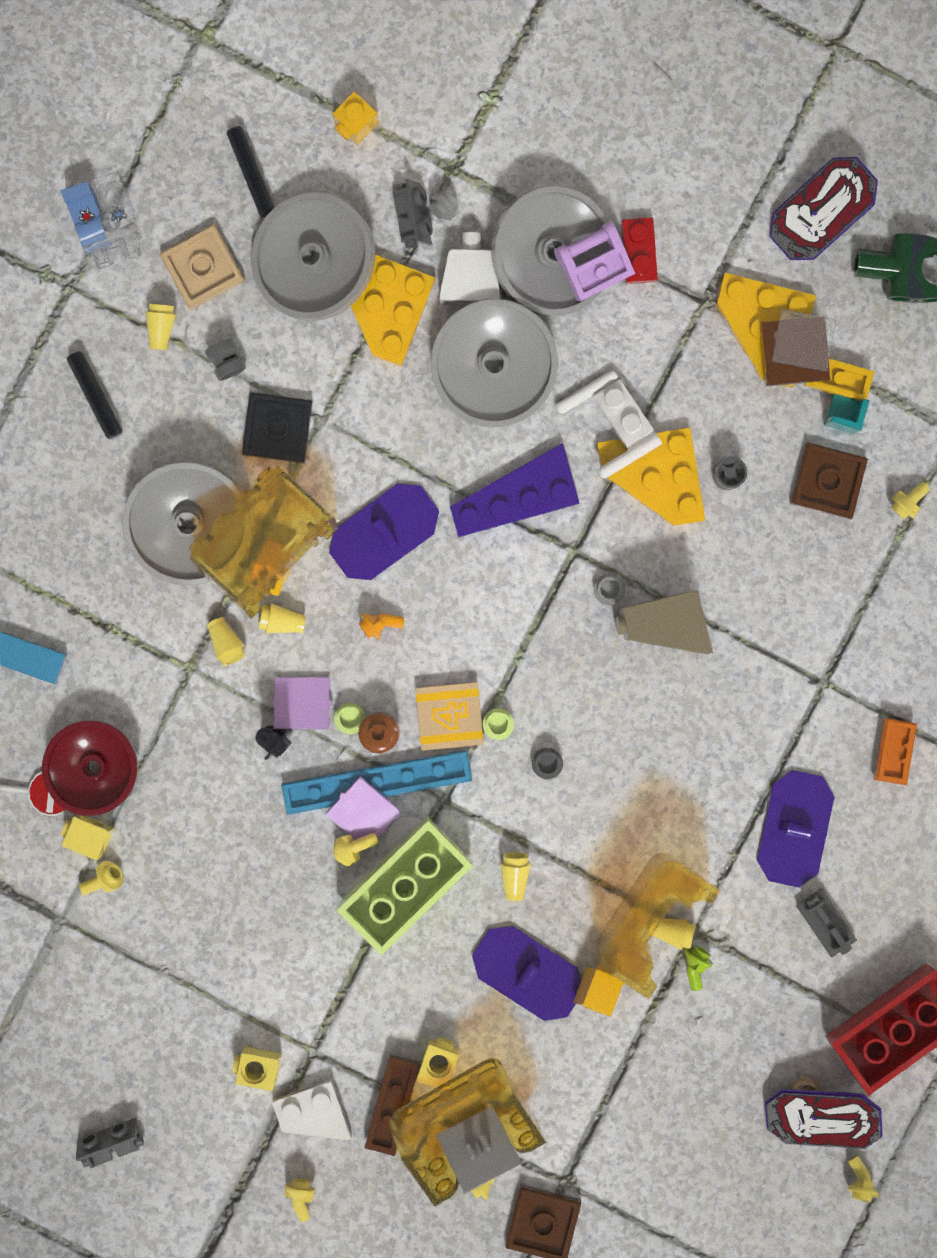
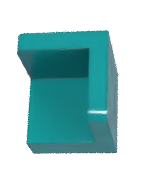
M834 394L831 398L824 426L851 434L861 431L870 400L863 398L857 401Z

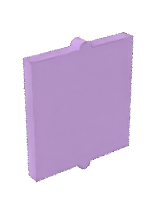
M275 677L274 700L271 701V705L274 707V730H329L330 707L333 705L330 700V677Z
M360 776L345 792H340V798L328 809L325 815L349 835L351 834L356 840L373 832L377 838L381 834H386L387 827L401 814V810Z

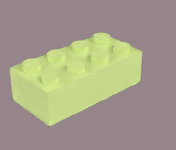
M426 816L337 903V912L382 956L473 866L472 861Z

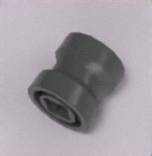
M232 338L220 341L205 350L208 361L213 362L215 366L214 373L218 381L229 379L247 368L243 359L237 356V347Z
M737 457L722 459L712 470L713 482L722 490H732L739 487L745 482L747 477L746 465Z

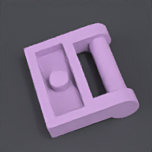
M610 221L601 225L600 230L568 246L561 245L554 249L555 257L562 266L577 301H583L635 274L617 229ZM605 241L608 242L609 250L577 266L575 265L573 257Z

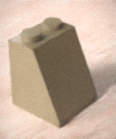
M698 590L617 609L619 616L614 617L618 635H624L625 640L698 654L713 653Z

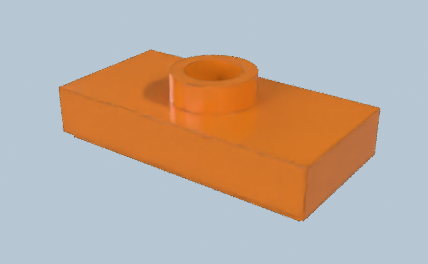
M884 718L873 780L907 786L917 723Z

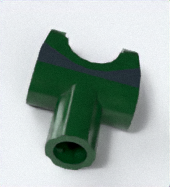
M899 233L893 235L891 252L858 249L854 262V277L888 280L886 299L906 303L937 302V285L929 283L922 274L924 259L937 255V238L927 235Z

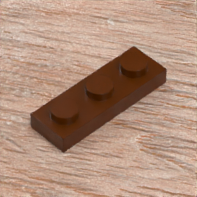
M392 1054L389 1055L365 1143L366 1149L395 1156L420 1062Z

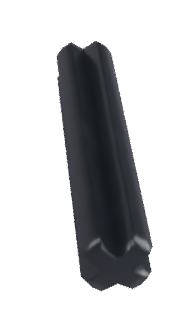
M241 126L233 127L227 130L226 134L258 213L261 217H266L275 207L243 128Z
M80 351L70 354L67 357V362L106 438H116L122 434V429L84 354Z

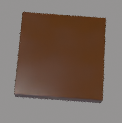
M825 316L760 323L765 387L830 380Z
M807 442L790 504L849 520L853 519L868 458Z
M520 1184L505 1248L542 1258H568L582 1203L581 1199Z

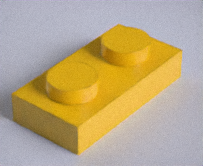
M828 358L830 380L804 383L803 385L833 395L836 394L860 401L863 398L867 399L875 371Z

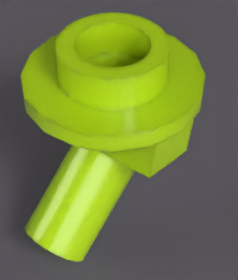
M694 946L693 949L686 948L684 950L685 960L688 963L686 972L691 990L699 991L703 988L700 973L703 974L706 968H711L713 962L709 959L711 956L709 952L699 946Z

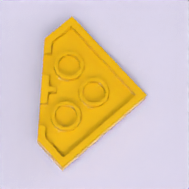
M376 254L371 279L363 294L351 308L372 355L402 367L436 278Z
M729 273L723 274L716 307L726 319L734 337L743 352L747 354L761 381L765 382L760 323L811 318L816 295ZM792 384V385H781V386L787 387V388H793V387H794V384Z
M691 428L656 433L662 442L660 446L607 478L644 506L657 513L672 526L706 521ZM620 439L597 443L600 467L627 451Z

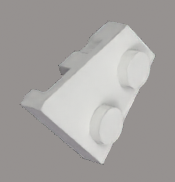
M332 1079L272 1100L281 1131L284 1133L349 1140L352 1137Z

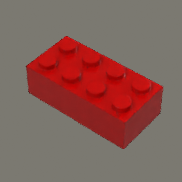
M927 963L825 1035V1038L868 1096L937 1047V971Z

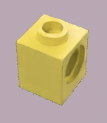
M76 815L73 817V820L68 819L62 829L61 836L65 837L62 846L97 861L103 857L115 828L87 816Z
M437 1037V1040L429 1038L416 1081L447 1091L459 1057V1048L454 1047L455 1043L442 1037ZM435 1055H442L447 1059L448 1063L443 1068H436L432 1066L430 1059Z
M245 1046L241 1055H235L232 1073L237 1074L235 1084L273 1091L277 1081L282 1053ZM252 1061L261 1063L264 1072L261 1074L251 1073L248 1069V1063Z

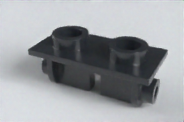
M272 725L259 729L255 738L256 742L268 752L264 759L268 760L273 756L275 758L281 756L291 745L292 742L288 738L293 732L289 731L283 734L280 730H274Z

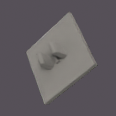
M493 1106L436 1135L464 1194L522 1164Z

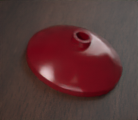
M87 720L66 726L51 739L42 760V777L50 796L65 810L83 816L101 815L120 806L131 794L138 775L137 755L129 739L116 727L101 721ZM91 761L98 762L99 770L97 772L90 770L89 764Z

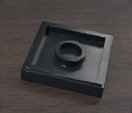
M250 392L242 455L305 464L313 401Z

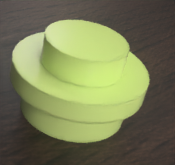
M345 703L335 712V725L342 733L355 734L359 731V726L363 719L366 718L365 712L355 703Z
M492 709L483 718V730L492 739H504L513 731L514 720L511 714L504 709Z

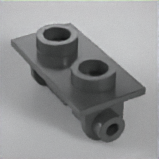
M405 179L406 183L395 185V191L392 192L396 214H408V218L398 220L401 243H405V248L417 247V242L432 245L430 235L433 233V228L426 214V191L421 186V183Z
M822 888L796 905L831 958L838 953L844 955L852 949L851 944L856 942L857 939Z
M137 1119L118 1122L110 1128L97 1133H89L83 1138L78 1139L76 1161L81 1160L83 1167L89 1166L94 1168L113 1160V1155L110 1151L112 1149L115 1150L118 1157L139 1151L140 1146L144 1145V1139L141 1133L137 1134Z

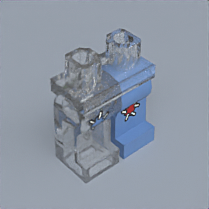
M118 170L92 179L94 189L86 181L60 190L71 214L82 248L91 257L98 269L114 264L109 250L117 247L121 248L125 259H132L141 255L139 240L143 238L124 178ZM95 192L97 193L98 199L100 201L104 213L101 212Z

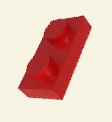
M653 217L622 219V242L635 272L634 275L625 279V283L657 282L658 273Z

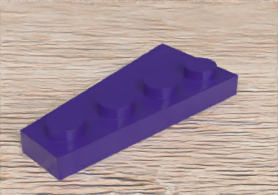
M563 443L452 505L450 510L458 538L578 505L579 500Z

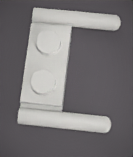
M613 369L556 404L557 412L564 414L590 397H593L626 447V452L598 469L601 478H608L662 444L659 436L654 432V429Z

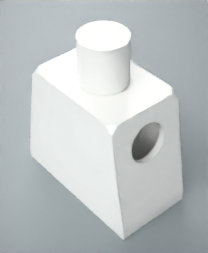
M462 233V249H450L448 252L440 291V305L466 306L480 300L500 299L499 285L492 264L491 250H481V233Z

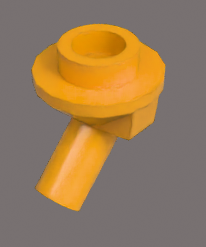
M361 613L362 621L358 623L368 639L373 636L378 641L381 637L382 629L385 628L384 626L402 629L404 617L385 613L378 615Z

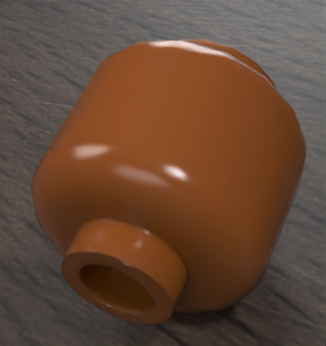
M384 712L368 715L361 722L358 731L359 740L363 747L371 753L377 754L388 752L394 748L400 735L397 721L394 717Z

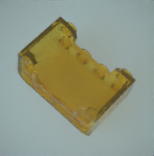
M278 466L273 469L270 467L264 469L257 478L258 483L250 491H243L234 502L236 506L228 514L222 513L212 524L213 529L205 537H198L189 548L191 551L190 560L195 568L250 619L261 609V606L258 605L263 599L261 595L263 594L267 598L271 594L270 589L312 546L317 547L319 544L318 537H324L328 540L338 530L335 517Z
M666 852L655 854L648 861L595 943L596 952L603 968L609 974L649 999L657 988V984L650 976L653 969V960L650 954L643 948L675 900L687 908H690L693 903L698 901H706L712 904L721 890L712 881L673 855Z
M489 1058L401 1107L390 1119V1129L399 1157L434 1207L450 1199L459 1186V1181L436 1137L437 1134L493 1106L511 1144L517 1152L528 1153L546 1143L534 1112L499 1059Z

